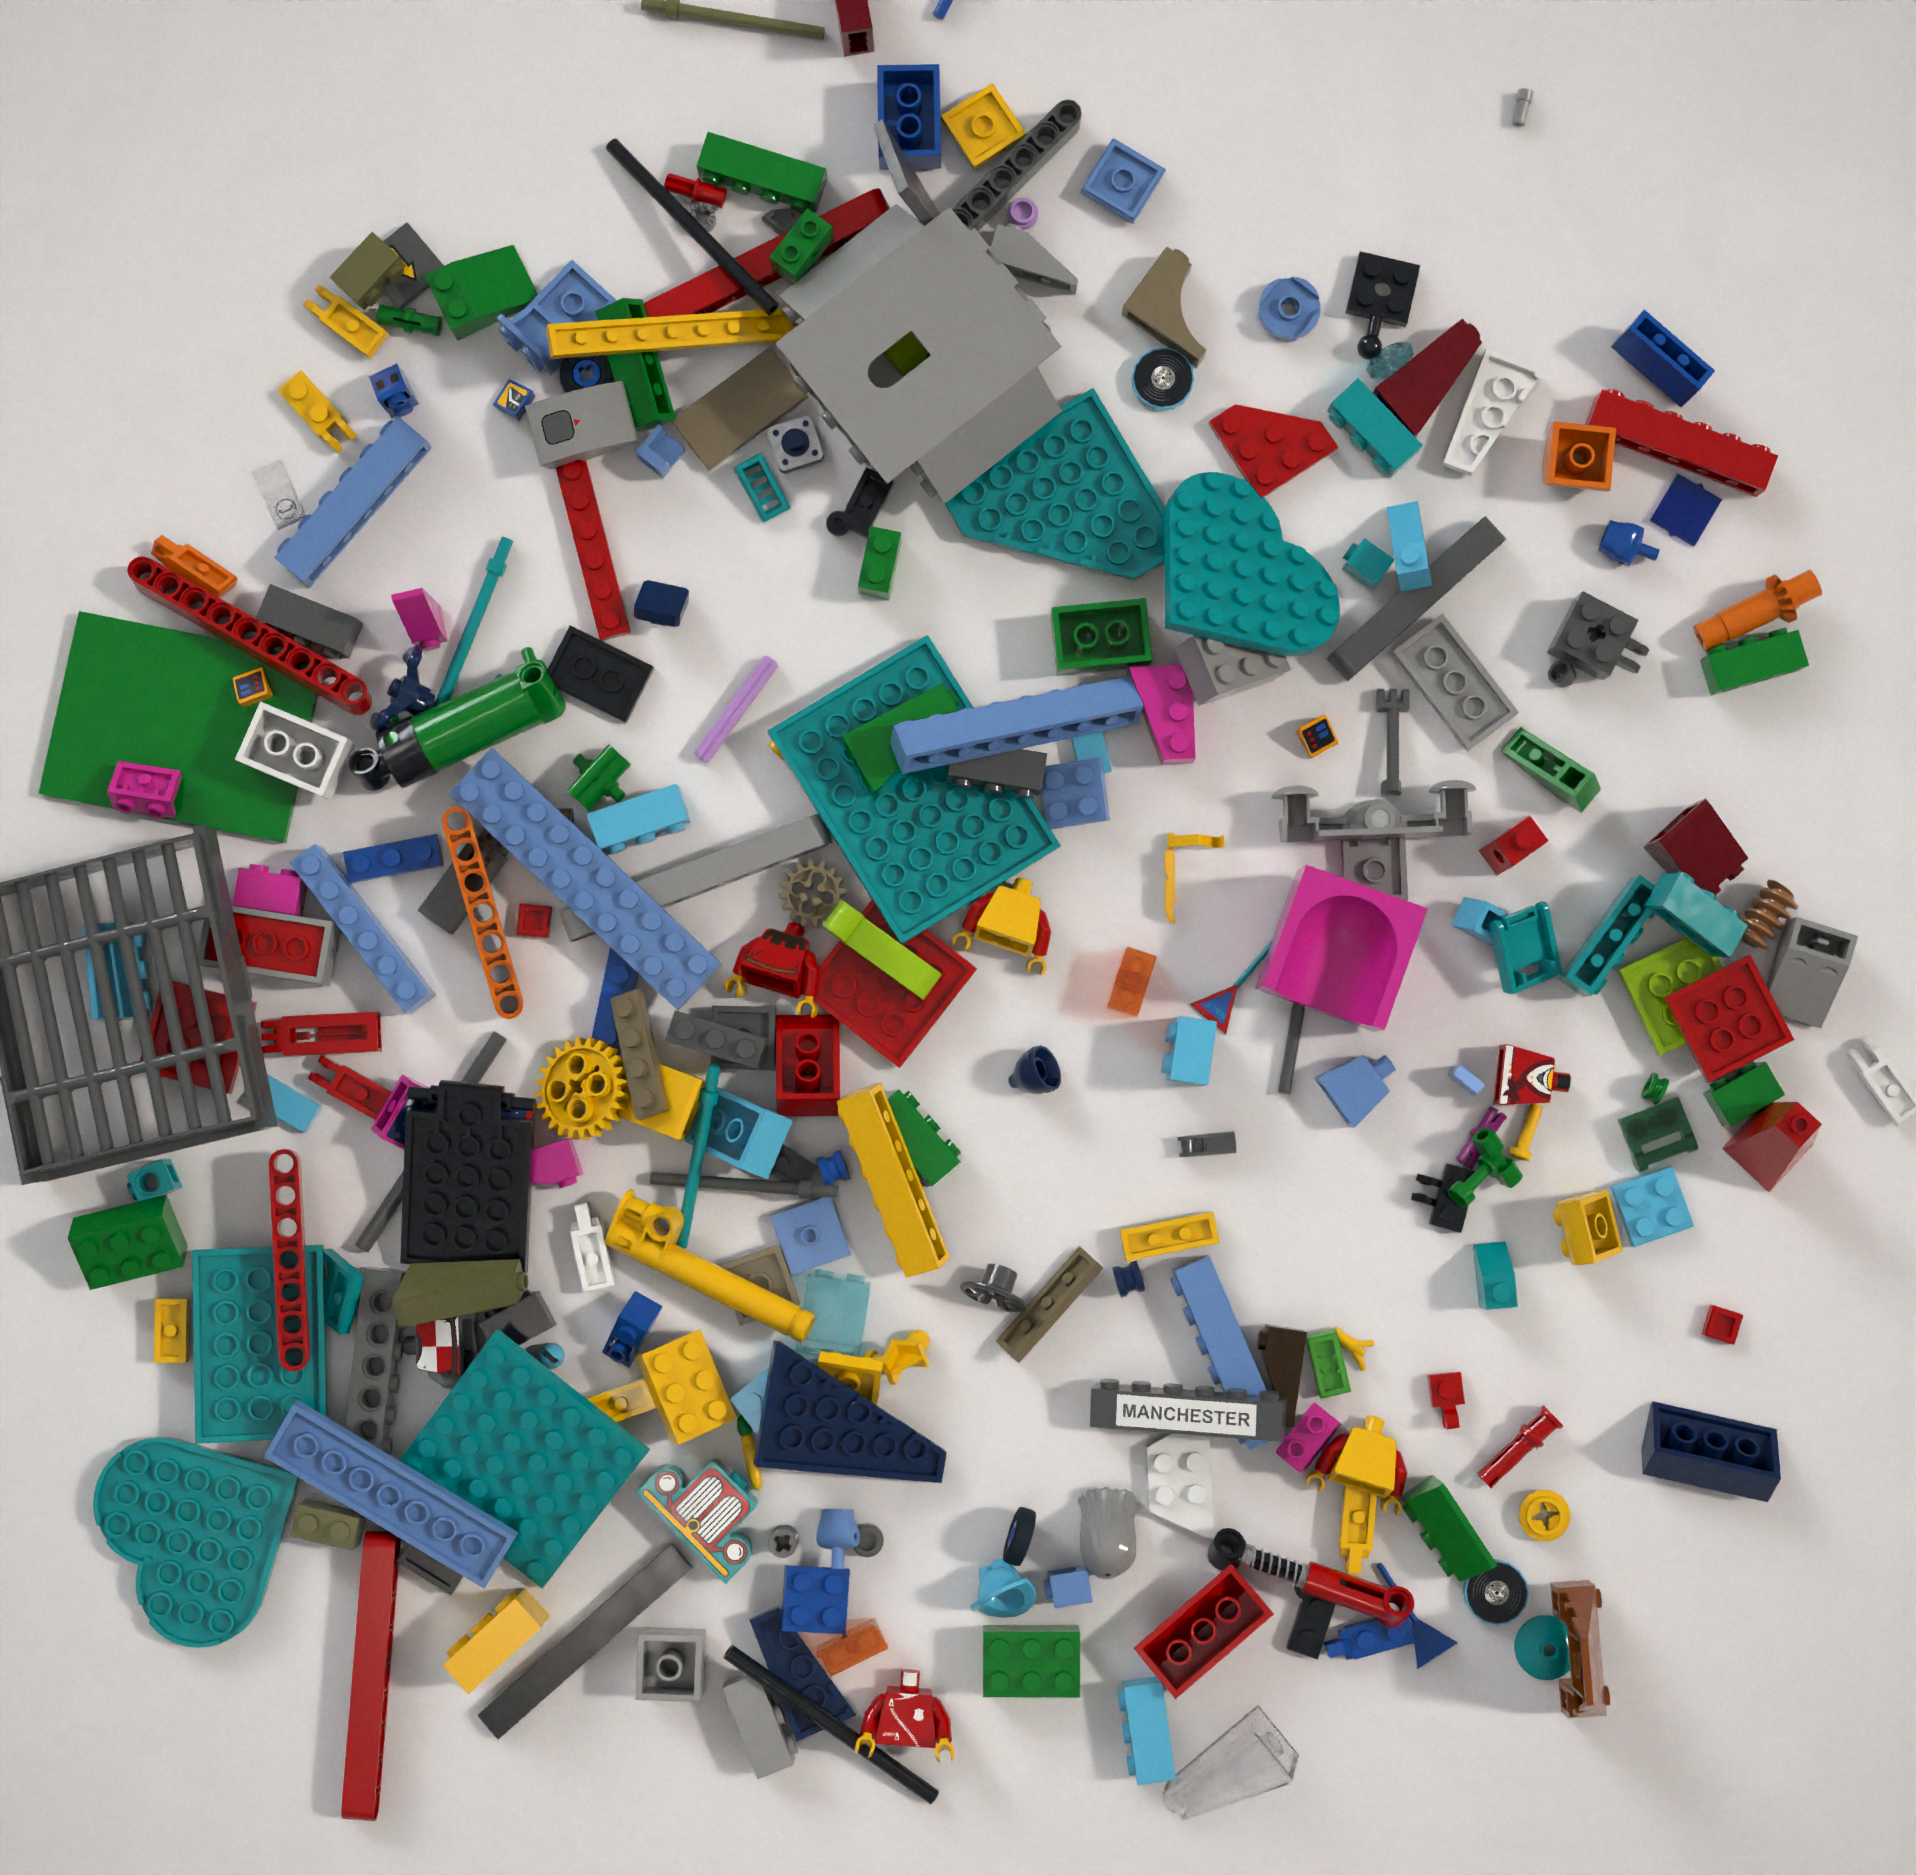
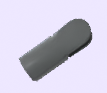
M1234 1131L1177 1137V1140L1181 1141L1182 1149L1179 1157L1236 1153ZM1202 1139L1203 1151L1194 1152L1193 1140Z

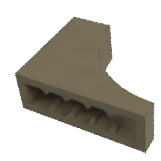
M1166 246L1123 305L1121 315L1169 349L1177 350L1187 358L1190 364L1197 368L1204 359L1207 349L1197 342L1187 328L1180 302L1181 289L1190 273L1192 264L1188 262L1189 258L1178 249L1171 250Z

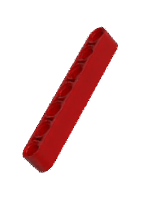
M281 1149L274 1152L269 1159L278 1355L282 1367L288 1371L295 1372L305 1367L311 1358L302 1169L300 1156L295 1151ZM282 1154H287L293 1159V1167L286 1173L277 1168V1159ZM284 1186L291 1187L295 1192V1199L290 1204H284L279 1200L278 1193ZM285 1218L294 1220L297 1225V1230L292 1236H286L280 1230V1224ZM287 1250L294 1251L298 1255V1264L294 1268H287L282 1263V1255ZM287 1283L298 1285L300 1288L298 1299L289 1300L284 1296L283 1289ZM296 1315L301 1319L302 1327L300 1331L291 1332L286 1328L285 1320L287 1316ZM297 1347L301 1349L304 1355L302 1363L292 1364L288 1361L287 1351L289 1348Z

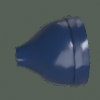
M1040 1045L1030 1048L1021 1055L1008 1081L1012 1088H1020L1032 1094L1049 1093L1059 1088L1061 1084V1071L1053 1053L1047 1047Z

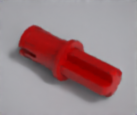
M671 173L667 175L664 187L668 191L692 198L691 202L693 203L699 201L721 209L723 208L727 194L726 188L701 182V178H697L694 181Z

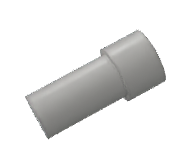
M1525 88L1518 90L1513 125L1520 127L1525 125L1529 104H1531L1534 94L1532 90Z

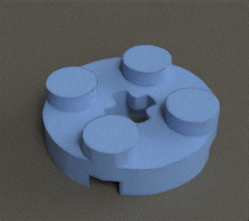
M1302 278L1276 279L1264 289L1260 297L1258 319L1261 321L1264 329L1272 336L1288 342H1294L1309 334L1316 326L1321 311L1319 295L1313 285ZM1294 302L1296 304L1294 310L1297 313L1295 315L1284 314V308L1281 304L1285 303L1288 305Z

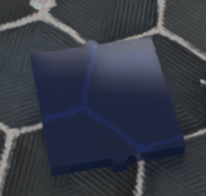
M1677 474L1649 521L1668 531L1670 537L1676 536L1694 547L1722 499L1705 490L1703 484L1699 483L1697 485L1682 475Z

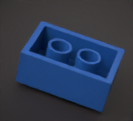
M939 64L877 65L878 121L884 120L913 169L941 168ZM878 142L879 168L889 169Z

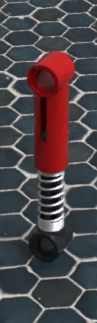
M1221 1529L1217 1532L1208 1549L1207 1556L1209 1562L1219 1570H1224L1229 1564H1232L1235 1568L1241 1567L1247 1570L1250 1567V1571L1256 1569L1259 1571V1574L1261 1572L1267 1573V1577L1270 1575L1276 1576V1580L1278 1577L1282 1578L1284 1583L1288 1580L1292 1582L1293 1586L1301 1587L1302 1593L1375 1617L1387 1628L1400 1627L1414 1609V1598L1404 1587L1393 1586L1388 1588L1312 1561L1308 1565L1304 1562L1300 1565L1297 1560L1292 1562L1288 1557L1285 1559L1281 1558L1280 1554L1274 1556L1272 1551L1265 1553L1263 1548L1257 1550L1255 1545L1247 1544L1240 1532L1235 1529ZM1220 1545L1229 1547L1232 1553L1224 1552ZM1389 1603L1396 1604L1401 1612L1393 1610Z

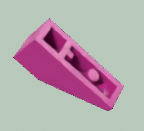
M423 588L391 595L393 604L412 644L422 648L423 651L440 648V643L448 641L441 607Z
M567 1138L533 1150L532 1183L547 1185L558 1183L560 1189L578 1183L576 1177L583 1175L572 1139Z

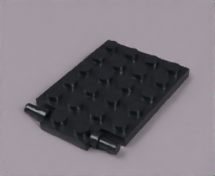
M441 1080L438 1086L431 1085L430 1088L409 1086L407 1091L408 1099L429 1101V1104L437 1105V1110L409 1107L406 1110L400 1263L520 1259L523 1272L528 1273L535 1120L504 1117L503 1114L504 1112H513L514 1109L535 1111V1098L515 1097L514 1093L504 1092L505 1086Z

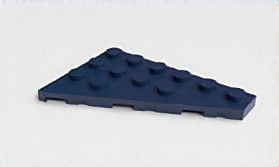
M773 1340L753 1462L756 1467L942 1483L947 1454L944 1448L781 1341Z

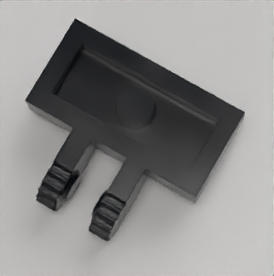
M1445 1163L1441 1180L1418 1174L1416 1181H1419L1420 1184L1439 1188L1436 1199L1427 1197L1425 1194L1412 1193L1411 1200L1433 1206L1429 1224L1461 1233L1468 1207L1463 1208L1455 1203L1447 1190L1456 1181L1464 1183L1475 1171Z

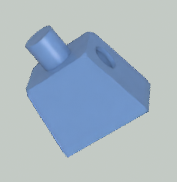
M1361 1055L1317 1076L1315 1080L1347 1125L1355 1127L1390 1092L1383 1079L1394 1072L1396 1068L1386 1055H1383L1372 1064L1369 1063L1364 1055Z

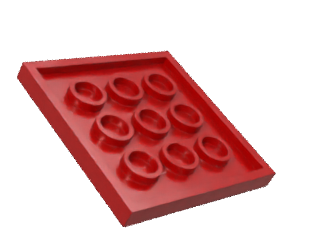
M871 900L861 914L897 941ZM928 930L902 944L942 974L924 1000L917 997L840 940L818 967L817 996H813V1001L898 1068H901L977 970L975 966Z

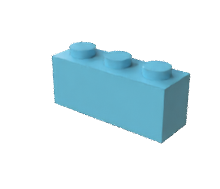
M677 784L587 813L596 844L603 852L607 851L608 855L626 850L625 845L637 841L638 845L656 840V834L667 831L668 835L679 833L686 829L685 824L691 823L680 787Z
M1157 1676L1122 1681L1123 1691H1118L1117 1693L1120 1711H1126L1128 1723L1122 1724L1124 1742L1125 1744L1131 1743L1132 1755L1126 1756L1129 1776L1135 1775L1137 1785L1176 1780L1162 1682Z

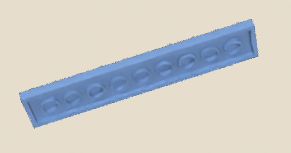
M491 747L448 793L677 1010H680L722 965L715 956L494 748Z

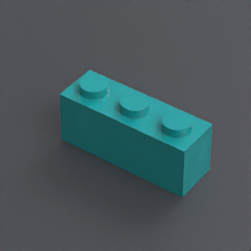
M1359 378L1331 402L1327 410L1330 414L1329 419L1338 429L1344 428L1350 434L1352 444L1361 452L1365 450L1373 458L1372 464L1382 474L1387 473L1392 477L1423 446Z
M1683 872L1662 873L1644 905L1711 957L1731 958L1748 927L1745 922L1738 918V912L1732 908L1722 906L1716 901L1717 897L1713 893L1700 889L1694 884V879Z

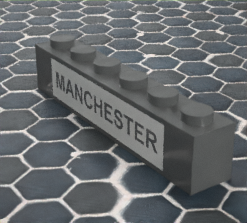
M1101 1379L1100 1383H1096L1091 1388L1090 1427L1282 1442L1286 1435L1287 1397H1281L1279 1392L1268 1390L1260 1391L1259 1395L1247 1394V1390L1241 1388H1229L1227 1392H1215V1388L1211 1386H1196L1195 1390L1183 1389V1385L1174 1383L1164 1384L1163 1388L1151 1387V1383L1146 1381H1134L1132 1385H1119V1380Z

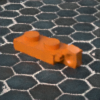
M163 535L154 540L151 554L173 572L218 598H221L236 586L237 576L189 544L184 546L177 545Z

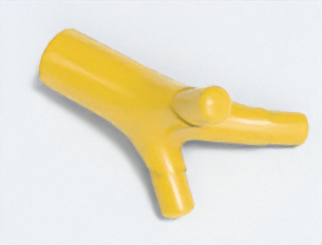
M1335 1327L1340 1345L1352 1354L1361 1371L1366 1370L1362 1357L1366 1354V1351L1362 1348L1373 1346V1340L1362 1341L1355 1339L1338 1327Z

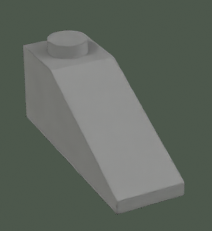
M1006 223L1005 226L997 224L989 251L998 259L1000 264L1003 262L1013 276L1076 294L1078 279L1028 232L1023 231V228L1016 224Z

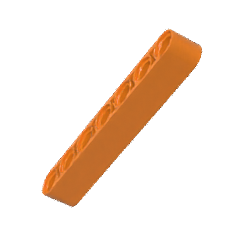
M452 807L443 814L442 826L495 1010L502 1018L513 1019L522 1012L523 997L470 814L462 807ZM452 812H460L465 816L466 823L462 829L454 830L449 827L447 819ZM467 842L473 846L475 854L472 859L464 861L457 856L456 849L459 844ZM471 873L479 874L483 879V887L477 891L469 890L465 885V878ZM479 904L488 905L492 910L491 918L487 921H479L474 916V908ZM493 934L499 937L501 941L500 948L492 952L487 951L482 944L485 936ZM497 965H504L508 968L510 975L507 980L498 982L493 979L491 970ZM506 995L514 996L518 1001V1007L512 1012L504 1011L500 1006V1000Z

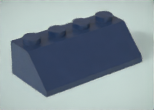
M1652 1401L1641 1449L1642 1474L1763 1502L1769 1501L1781 1480L1777 1429Z

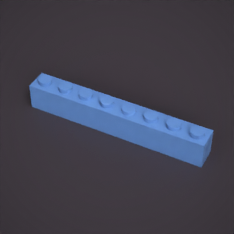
M1130 676L1112 677L1102 682L1083 683L1073 688L1055 689L1035 696L1026 695L1016 700L993 702L987 706L973 709L964 708L958 712L944 715L935 714L925 719L906 720L893 725L890 745L902 774L1135 725L1138 724L1144 705Z

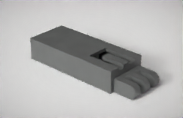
M484 828L479 837H477L483 861L486 857L491 859L486 866L489 882L491 883L507 862L508 858L505 856L509 851ZM467 843L458 854V857L464 861L472 859L475 854L473 846ZM453 863L417 910L452 935L468 915ZM471 873L465 878V885L469 890L477 891L483 887V879L481 876L478 877L476 874Z

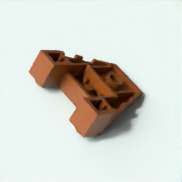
M1589 1580L1550 1583L1553 1615L1567 1626L1571 1678L1558 1679L1561 1712L1567 1718L1607 1716L1606 1706L1610 1705V1693L1608 1686H1604L1597 1609L1602 1607L1601 1592Z

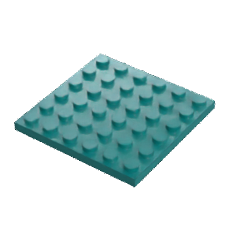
M497 1329L399 1461L519 1532L503 1558L543 1589L646 1456L650 1448Z

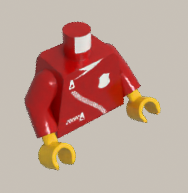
M913 1669L901 1670L900 1687L887 1686L886 1693L878 1694L864 1712L860 1730L861 1737L858 1738L854 1748L856 1754H858L859 1746L866 1744L870 1747L869 1758L873 1755L875 1744L935 1748L936 1760L939 1763L940 1752L948 1750L950 1751L951 1762L955 1759L954 1748L950 1743L952 1741L950 1717L941 1700L932 1696L931 1689L919 1688L920 1671Z

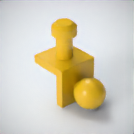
M914 1330L908 1335L907 1340L892 1339L884 1355L878 1354L877 1351L868 1350L864 1357L884 1361L883 1370L891 1385H896L904 1369L910 1366L928 1367L930 1362L925 1351L929 1348L930 1338L925 1331Z

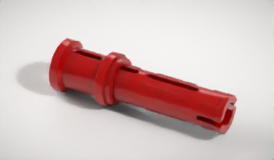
M1544 1405L1540 1407L1541 1412L1527 1425L1523 1423L1520 1426V1433L1515 1439L1477 1472L1478 1476L1491 1489L1532 1449L1541 1448L1544 1445L1543 1441L1555 1429L1563 1427L1559 1420Z

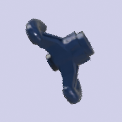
M413 646L403 654L402 659L407 665V675L402 676L400 680L395 678L387 691V695L391 696V705L381 710L380 713L376 712L371 715L370 725L373 730L378 731L385 728L391 718L404 711L415 716L431 708L435 695L430 693V688L420 684L418 665L422 659L420 648Z

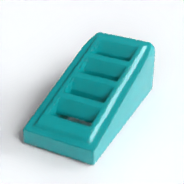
M762 453L732 467L763 523L790 509ZM759 465L761 471L748 478L745 476L744 472ZM763 476L766 477L767 482L752 489L750 483ZM769 487L772 488L773 493L758 500L756 494ZM776 498L779 500L780 503L764 511L763 505Z

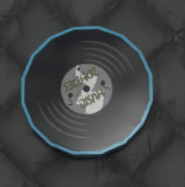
M1165 347L1152 349L1142 355L1135 364L1132 375L1133 391L1138 400L1145 406L1147 405L1158 411L1173 410L1183 404L1191 393L1194 382L1193 369L1187 358L1177 350Z
M1494 1559L1498 1565L1497 1567L1466 1579L1463 1587L1464 1599L1471 1613L1481 1621L1493 1625L1507 1624L1519 1617L1526 1607L1529 1595L1527 1581L1520 1570L1509 1562Z

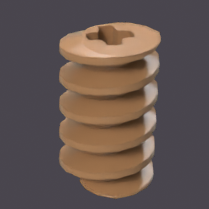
M1770 879L1767 881L1768 888H1762L1759 892L1761 898H1754L1752 901L1753 908L1745 910L1746 918H1739L1748 925L1740 941L1751 947H1759L1765 950L1768 948V945L1763 938L1767 937L1774 940L1776 937L1771 928L1774 927L1782 930L1784 927L1778 918L1781 917L1789 920L1791 916L1786 911V908L1797 910L1799 907L1793 900L1794 896L1789 889L1779 882Z

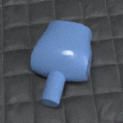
M824 1509L821 1512L816 1541L819 1547L832 1550L831 1569L844 1570V1550L856 1547L860 1542V1531L857 1527L853 1509Z

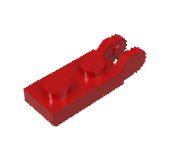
M321 1055L318 1062L323 1067L337 1073L331 1083L322 1075L313 1072L310 1073L308 1079L326 1089V1093L376 1120L392 1091L348 1066L340 1065Z

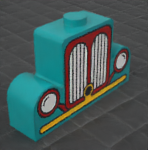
M712 1459L689 1484H685L684 1473L679 1467L671 1464L663 1465L636 1491L644 1502L725 1584L749 1560L752 1553L750 1539L743 1533H734L733 1531L756 1508L758 1499L745 1487L748 1484L747 1480L737 1470L734 1469L731 1472L719 1459Z

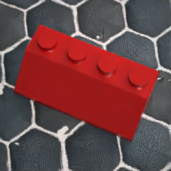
M1229 1564L1133 1649L1172 1696L1177 1699L1274 1614L1232 1564Z

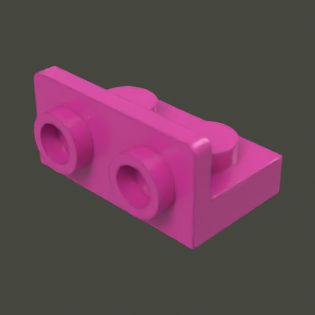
M118 761L107 793L112 807L122 813L129 814L135 812L148 814L154 818H175L174 800L182 780L180 770Z
M1313 1403L1276 1449V1454L1299 1473L1303 1474L1342 1424L1318 1404Z

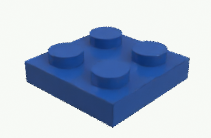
M785 1565L780 1630L787 1632L846 1634L850 1569L833 1570L831 1567Z

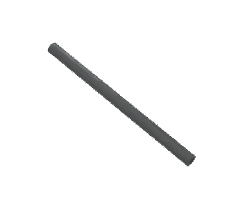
M494 1031L461 1082L479 1084L507 1039ZM404 1170L355 1243L361 1250L369 1253L402 1202Z

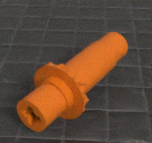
M1807 570L1789 580L1783 581L1777 575L1768 577L1765 590L1694 625L1693 630L1699 644L1707 651L1726 641L1734 640L1779 617L1787 623L1796 620V609L1800 605L1822 595V589L1815 574L1811 570Z

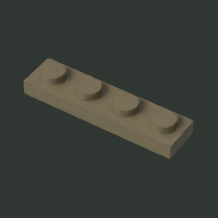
M635 989L610 998L635 1119L644 1120L669 1111L643 990Z
M1079 1246L1030 1301L1026 1310L1014 1319L998 1337L996 1342L1015 1361L1020 1363L1101 1272L1103 1267Z

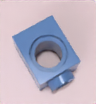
M1085 1565L1048 1571L1050 1580L1044 1581L1046 1599H1053L1054 1608L1093 1602L1088 1570Z

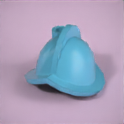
M998 1559L990 1566L979 1568L978 1600L970 1606L971 1611L979 1610L989 1616L1006 1618L1024 1614L1033 1607L1037 1597L1035 1587L1027 1578L1022 1579L1013 1565L1004 1562L1003 1559Z

